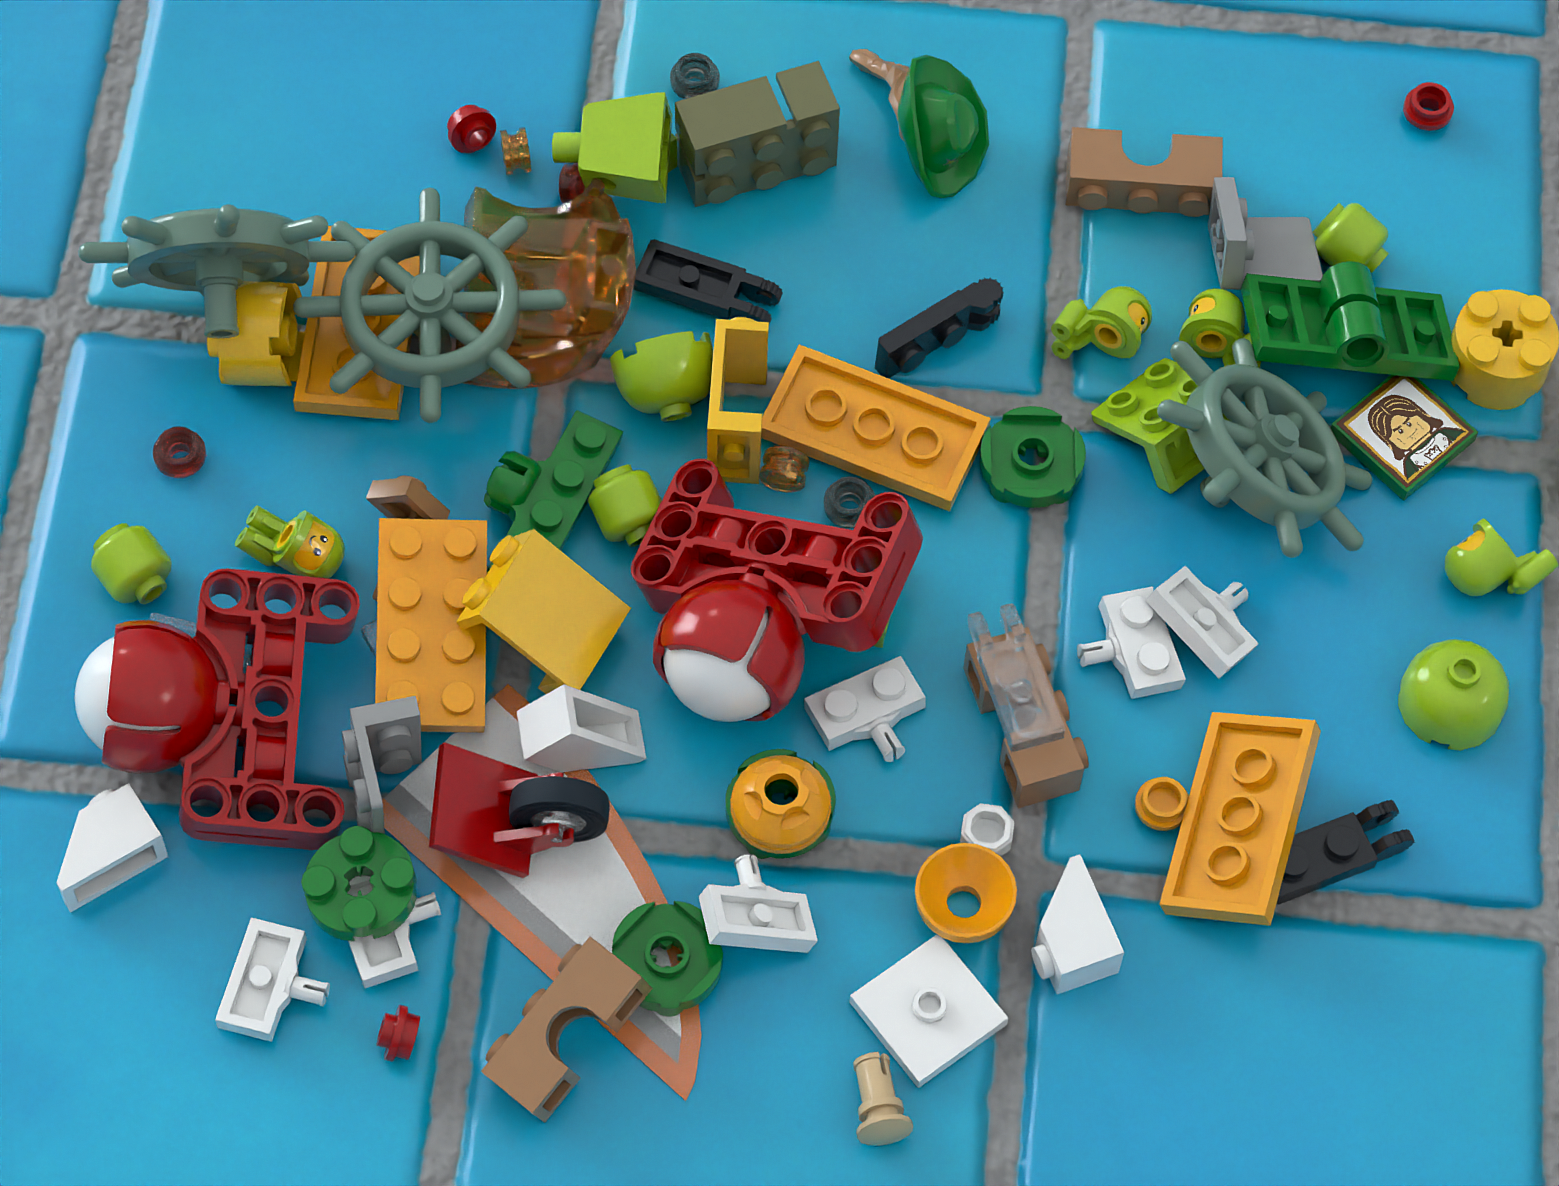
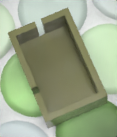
M819 61L776 73V81L793 118L787 121L784 118L767 76L675 102L677 165L695 207L708 203H723L735 195L755 189H770L783 181L803 175H818L828 168L837 165L840 107Z

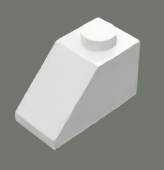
M563 684L517 711L520 744L524 760L559 772L634 764L646 759L638 710Z
M129 783L117 790L109 789L99 793L89 802L87 807L78 813L56 882L70 913L168 857L161 833Z
M1081 854L1069 859L1041 921L1036 945L1031 949L1038 974L1043 980L1050 978L1056 994L1119 973L1124 956V950Z

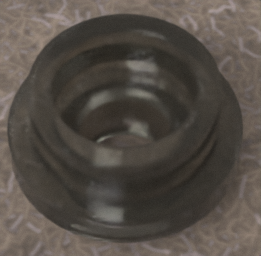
M689 53L682 56L673 66L670 73L671 87L683 99L715 91L720 83V74L717 66L709 57L701 53ZM693 78H697V79H700L701 81H689V80H690V79H693Z
M852 476L840 478L830 485L825 492L823 503L825 514L829 520L840 527L854 528L864 506L875 496V493L860 478ZM845 501H853L859 507L847 509L842 507L841 504Z

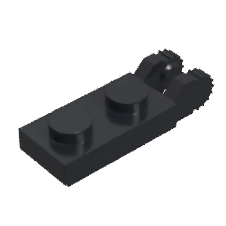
M655 239L650 240L632 279L633 290L725 320L746 317L757 322H769L770 324L772 318L768 311L758 305L754 306L752 303L740 300L738 297L742 293L750 301L775 306L776 304L778 305L783 294L782 289L775 282L746 273L745 268Z
M985 277L982 280L979 279L978 283L974 282L962 290H957L879 337L875 361L877 372L888 379L900 371L903 373L911 372L924 361L926 355L941 346L949 348L958 343L965 336L967 329L983 331L989 327L990 323L994 324V321H998V316H1000V304L1004 294L1001 282L998 283L997 279L993 280L991 277L989 279Z
M1386 800L1379 804H1374L1365 808L1357 815L1352 812L1295 834L1277 904L1285 903L1375 868L1377 862L1409 849L1415 843L1410 830L1402 829L1401 831L1393 832L1381 837L1373 844H1370L1364 833L1379 825L1390 822L1399 814L1394 800Z

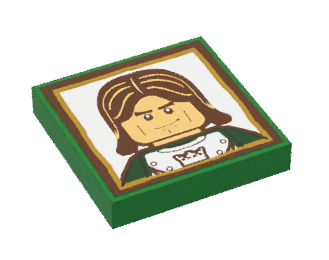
M1398 375L1387 377L1335 420L1330 427L1336 440L1403 501L1470 446L1478 435V431L1418 377Z

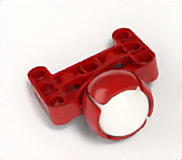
M694 459L686 462L675 473L630 568L632 577L649 606L655 612L665 614L658 625L653 641V664L658 674L671 687L675 695L685 706L708 719L724 722L741 720L765 721L779 713L788 705L800 684L805 663V648L802 635L808 633L812 642L840 647L850 652L867 650L881 638L923 542L921 529L907 500L895 492H884L874 496L864 506L854 529L850 530L735 509L733 496L718 468L712 461Z
M229 568L217 569L209 573L203 580L197 608L196 631L193 638L170 624L152 620H131L115 625L114 637L98 646L86 659L79 672L75 686V707L78 720L90 740L103 751L102 763L115 770L133 774L157 773L179 764L182 765L183 773L178 815L183 831L190 837L202 841L318 850L326 842L338 836L345 810L344 802L333 789L321 785L294 783L305 642L336 644L346 640L352 633L360 607L359 595L354 587L338 579ZM217 594H226L234 598L237 605L231 608H220L212 603L211 597ZM279 599L289 604L292 610L283 614L274 613L267 608L265 603L270 600ZM325 605H335L340 607L346 616L341 619H331L322 614L320 608ZM247 636V644H252L250 666H247L246 673H243L245 640ZM263 701H273L279 704L284 712L278 716L269 717L263 715L256 705ZM238 739V746L243 747L242 768L238 770L237 777H234ZM206 799L214 802L220 811L212 817H203L196 814L191 805L198 800ZM257 804L266 805L273 810L276 817L268 822L256 821L250 817L247 809ZM312 809L322 810L329 816L331 823L323 827L312 826L305 820L303 814Z

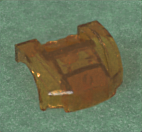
M594 178L585 191L574 200L555 207L527 208L516 206L494 197L485 188L480 187L474 188L465 207L464 227L470 228L486 238H489L513 216L524 217L528 222L527 232L503 253L513 268L518 283V290L558 289L563 291L567 298L565 306L560 310L520 311V319L515 337L506 352L529 370L531 381L524 388L543 387L563 382L595 368L623 324L629 310L636 276L633 234L628 218L621 219L612 198L604 193L605 184L598 178ZM481 272L464 287V292L495 290L487 277ZM495 312L462 313V316L483 332L490 324ZM456 339L455 350L465 346ZM492 367L477 377L463 382L464 384L493 388L524 389L512 385Z

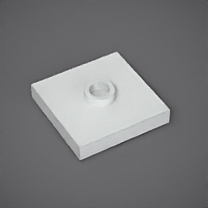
M935 935L850 995L849 1003L917 1088H920L1007 1025L1009 1019L949 944L939 935Z

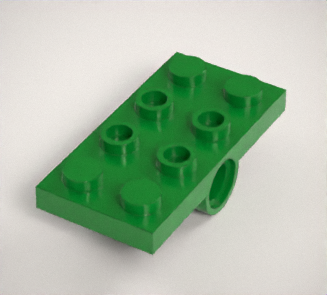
M1353 261L1338 263L1330 267L1323 274L1320 282L1246 273L1241 286V293L1256 361L1453 381L1460 368L1458 358L1452 347V334L1441 294L1374 287L1369 268L1362 263Z

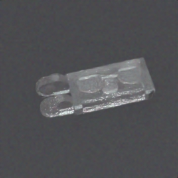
M1012 603L1000 606V623L1005 631L1007 640L994 643L988 623L982 612L968 614L969 632L977 652V659L1011 753L1064 739V723L1031 634L1026 635L1016 606Z

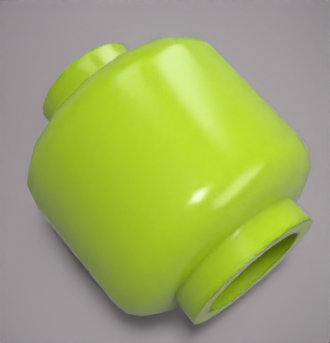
M1338 203L1312 232L1317 237L1315 245L1318 256L1331 267L1338 263L1353 261L1364 264L1372 273L1389 254L1382 247L1388 238L1387 228L1359 203H1351L1346 207Z
M623 465L604 473L594 480L595 489L589 495L588 503L604 537L608 541L620 542L626 540L629 547H635L641 544L662 499L648 472L633 470L631 465Z
M121 523L107 530L96 540L93 545L95 553L91 560V568L116 601L119 603H132L138 600L141 604H147L158 598L166 590L167 584L165 580L171 572L172 560L147 528L140 525L129 526L127 523Z

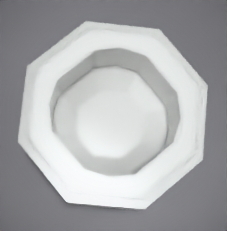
M980 803L964 814L960 843L978 844L1002 856L1011 849L1014 821L1002 806Z

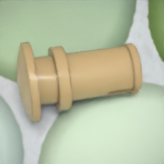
M879 1052L867 1053L859 1056L853 1062L862 1104L858 1107L859 1120L862 1123L856 1129L857 1139L866 1145L880 1146L892 1144L906 1138L913 1131L912 1120L908 1116L902 1115L904 1113L902 1100L895 1096L889 1066L890 1059L885 1053L879 1055Z

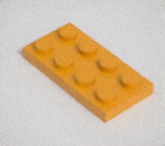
M328 226L326 234L321 236V241H337L331 234L332 226ZM355 228L369 241L387 232L386 230ZM419 256L398 262L412 276L419 275ZM352 260L348 262H317L311 297L340 296L343 278ZM379 276L372 284L367 295L401 293ZM401 315L364 316V319L371 331L378 336ZM342 317L307 318L293 399L296 412L399 420L404 385L389 381L370 370L347 392L342 394L335 393L330 388V378L355 356L345 336ZM412 334L395 349L409 353Z
M799 344L762 416L761 438L950 512L981 447L983 436L990 427L991 418Z
M379 518L375 703L416 696L420 712L421 732L484 733L486 625L480 623L463 629L456 621L466 607L462 603V599L467 590L476 580L481 577L485 578L487 575V520Z
M1212 712L1159 903L1166 915L1271 926L1321 733L1316 720Z

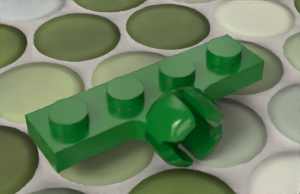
M576 410L551 456L545 461H535L516 451H506L498 460L503 465L501 467L496 466L489 477L486 488L487 492L484 496V502L487 507L507 515L512 520L513 524L506 536L511 535L514 537L535 529L562 551L588 503L589 495L595 489L594 480L604 474L621 443L624 431ZM492 562L490 563V565H489V567H488L487 573H488V571L490 570V568H491L492 565H493Z

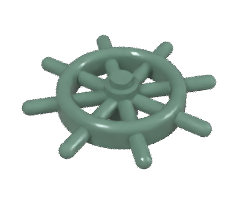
M429 187L423 189L419 195V222L393 228L372 241H369L346 221L335 222L331 228L333 238L337 241L352 243L356 251L355 258L352 260L343 278L340 296L300 297L293 304L295 314L301 318L342 317L345 336L355 356L330 378V388L335 393H345L372 370L377 375L394 383L420 388V416L427 423H435L441 417V388L466 382L482 374L490 367L515 387L524 388L528 386L531 381L529 370L506 352L515 337L520 319V311L560 310L565 306L567 298L565 293L558 289L518 290V283L513 268L503 253L527 232V220L522 216H513L489 238H486L482 234L462 225L441 222L440 195L436 189ZM440 255L463 260L445 277L440 275ZM419 256V275L412 276L398 262ZM481 272L487 277L495 290L460 292ZM379 276L401 293L367 295L372 284ZM495 312L490 324L483 332L459 314ZM401 315L378 336L371 331L364 319V316ZM412 333L419 337L418 347L420 355L402 352L395 348ZM450 334L465 346L451 351L452 341Z
M231 204L223 205L221 208L175 212L150 220L137 216H128L121 225L123 233L128 236L127 242H86L78 250L80 259L85 263H127L126 266L116 268L112 273V281L117 287L125 288L145 283L166 289L200 292L204 296V335L209 338L218 339L239 335L236 290L244 281L284 282L304 286L309 280V272L307 271L309 262H348L354 258L356 253L354 245L348 241H308L309 239L326 234L328 222L323 216L315 215L294 221L276 213L238 209Z
M1238 339L1232 346L1235 364L1221 367L1216 371H1213L1187 342H1175L1170 349L1172 358L1198 387L1191 393L1186 405L1172 400H1164L1158 405L1157 413L1162 420L1187 429L1193 449L1201 464L1210 475L1200 483V490L1204 498L1218 508L1226 506L1231 499L1249 514L1265 523L1276 526L1282 553L1289 558L1299 556L1303 550L1299 530L1308 528L1319 520L1347 550H1359L1364 542L1362 534L1336 505L1344 493L1345 485L1357 490H1366L1372 484V476L1364 469L1344 463L1338 442L1320 414L1327 404L1325 395L1319 391H1314L1304 397L1286 381L1264 369L1258 368L1252 343L1247 339ZM1288 486H1289L1295 493L1289 491Z

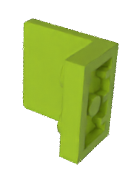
M1163 358L1159 362L1150 365L1144 373L1124 388L1112 393L1105 402L1091 412L1094 423L1143 446L1157 487L1172 494L1205 468L1193 449L1187 429L1164 421L1158 416L1157 408L1162 401L1172 400L1186 405L1189 396L1198 387L1177 362Z

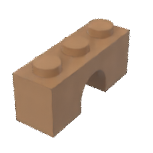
M1072 127L1067 154L1065 205L1080 206L1087 210L1102 208L1125 209L1142 214L1154 211L1181 213L1188 217L1209 215L1214 177H1222L1223 137L1172 134L1168 158L1160 164L1145 166L1133 162L1125 155L1122 148V130Z
M1028 627L967 644L963 669L980 713L984 714L998 709H1011L1021 713L1031 725L1023 733L1004 738L1000 755V764L1017 808L1079 791L1084 769H1087L1089 766L1088 756L1081 738H1072L1066 723L1070 719L1068 705L1062 691H1054L1048 678V675L1051 674L1050 661L1043 644L1035 645Z
M591 936L583 945H574L564 955L558 966L560 974L547 990L544 988L539 989L531 996L522 1010V1016H524L522 1021L510 1035L505 1033L493 1043L486 1054L485 1059L488 1063L481 1070L484 1075L544 1123L581 1079L563 1063L559 1054V1039L566 1026L576 1019L592 1017L601 1020L618 1033L653 989L639 974Z

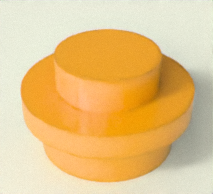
M1157 777L1148 780L1139 788L1135 798V811L1139 819L1146 826L1159 831L1173 830L1182 823L1189 795L1178 781L1169 777Z

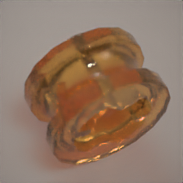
M525 127L519 128L516 134H509L506 130H500L506 175H513V171L517 168L523 169L525 173L531 172L530 153Z
M770 447L764 451V466L760 469L759 479L762 484L776 491H800L805 487L806 476L804 473L808 471L810 460L802 451L792 447Z

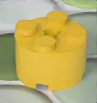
M244 281L242 285L238 286L236 302L239 335L222 339L207 337L209 356L218 357L219 378L222 384L282 387L292 386L291 381H297L305 331H298L296 314L293 310L294 302L302 297L296 283Z
M1499 289L1478 291L1472 294L1468 302L1461 309L1452 331V347L1460 364L1454 380L1450 381L1455 387V384H1457L1468 394L1466 399L1474 404L1494 410L1516 408L1524 404L1526 399L1533 396L1536 392L1538 393L1544 385L1559 347V330L1555 319L1550 313L1549 303L1541 296L1527 295L1514 290Z

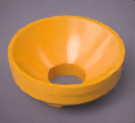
M787 755L765 757L749 765L737 779L730 799L731 817L741 837L752 846L775 854L793 853L813 844L823 834L831 814V796L826 781L820 772L810 763ZM778 779L788 780L797 788L798 796L789 804H774L766 797L765 789L767 785Z
M951 844L937 850L923 863L916 878L915 899L922 920L937 935L953 942L974 943L992 937L1008 922L1016 904L1017 886L1009 865L1000 855L978 844ZM956 892H969L978 899L980 909L971 917H958L949 910L947 905L948 898Z

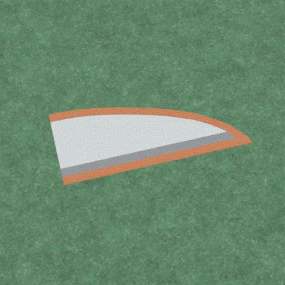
M509 684L485 704L484 733L455 732L445 741L451 745L538 774V776L559 772L524 760L520 744L517 711L530 703ZM439 748L382 799L384 828L553 981L560 974L558 966L562 958L574 945H583L591 936L612 953L614 933L621 921L631 911L651 902H655V906L668 904L650 866L610 800L609 822L603 834L591 840L573 842L572 845L567 847H552L531 854L529 875L520 878L428 847ZM588 769L561 772L564 773V777H576L579 780L592 783L601 788ZM659 946L651 955H657V962L654 963L664 968L667 965L670 967L678 965L681 961L677 960V955L682 952L675 946L667 951ZM699 1004L685 1009L680 1014L672 1017L662 1016L656 1011L638 1006L618 1033L601 1020L596 1019L685 1101L687 1100L696 1079L702 1037Z

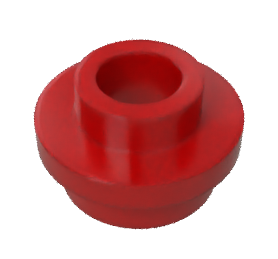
M1433 82L1422 83L1412 89L1407 94L1403 105L1406 119L1413 126L1428 131L1438 130L1446 126L1450 122L1454 111V104L1448 90L1442 85Z
M476 105L460 107L450 116L447 123L448 139L451 145L461 153H473L484 148L494 137L497 128L496 120L488 110Z
M399 1004L395 1015L384 1014L376 1046L386 1048L384 1060L393 1062L395 1057L405 1060L410 1058L419 1028L420 1016L408 1013L407 1006Z

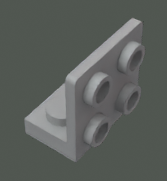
M1214 177L1208 229L1221 289L1241 290L1246 273L1321 281L1323 274L1309 218L1248 217L1246 198L1238 197L1234 177Z
M416 696L350 708L351 729L342 731L345 751L343 759L349 787L354 789L356 800L354 808L357 825L363 826L373 833L385 834L383 803L376 772L397 774L408 770L412 765L422 763L421 721Z

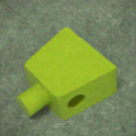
M665 92L588 103L583 108L581 132H554L552 138V157L554 163H578V170L585 189L590 192L666 203L673 115Z

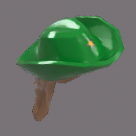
M867 49L852 50L849 56L851 62L861 71L885 80L890 85L891 91L888 100L899 123V136L905 143L914 172L928 193L938 198L954 197L976 178L989 147L987 110L971 80L948 61L930 55L912 58L908 67L885 61Z

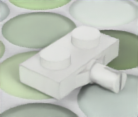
M1185 565L1157 587L1145 600L1218 679L1244 659L1259 644L1240 624L1233 611L1248 599L1246 587L1233 597L1243 586L1239 582L1231 583L1224 591L1217 594L1203 585Z
M1153 587L1102 596L1098 607L1106 627V640L1077 645V657L1080 659L1079 663L1082 667L1112 661L1113 665L1123 675L1131 699L1182 689L1186 680L1165 621L1145 601L1154 591Z
M899 656L804 698L805 711L829 751L853 740L873 738L884 760L892 762L893 754L897 760L905 753L904 746L901 745L892 728L902 718L926 708V697L904 660Z
M743 855L735 860L734 865L737 869L740 885L731 887L708 884L699 895L709 944L808 953L818 941L806 894L782 892L773 887L766 886L762 882L758 859L755 855H752L751 858L750 855Z
M362 875L361 877L353 878L349 882L351 888L347 893L357 896L360 890L363 896L367 895L373 889L369 882L370 876ZM434 892L417 898L409 917L392 933L377 939H373V936L369 935L366 937H354L355 941H348L364 989L418 971L417 962L409 942V925L441 915Z
M251 917L215 1019L217 1028L272 1042L282 1011L287 1007L292 998L318 1004L322 1007L325 1005L326 997L329 995L330 983L300 977L298 973V964L307 941L305 931Z

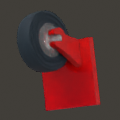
M444 742L439 745L428 847L524 878L529 875L531 854L552 847H567L572 845L573 842L591 840L603 834L609 822V798L605 791L598 786L579 780L576 777H564V773L561 772L538 776V774Z

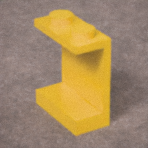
M736 317L731 320L716 319L707 425V460L712 461L716 465L725 482L759 484L762 414L723 411L725 382L766 385L769 322H757L746 317Z
M535 529L514 537L508 535L492 551L489 560L493 565L485 578L481 577L476 580L465 593L462 603L466 607L456 623L463 629L480 623L485 624L544 671L546 675L538 689L545 694L563 684L581 690L631 607Z

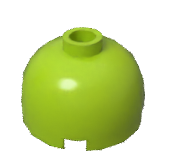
M693 331L666 334L635 343L637 354L624 359L623 351L620 349L609 358L614 379L622 397L632 408L642 413H660L661 421L663 422L675 421L690 416L692 414L690 406L702 401L710 392L714 350L710 335L707 332H703L700 341H695Z
M1448 639L1430 644L1411 660L1401 679L1398 706L1405 724L1419 739L1429 744L1432 740L1440 744H1449L1448 749L1460 751L1479 746L1495 734L1508 709L1509 681L1502 664L1486 648L1472 641Z

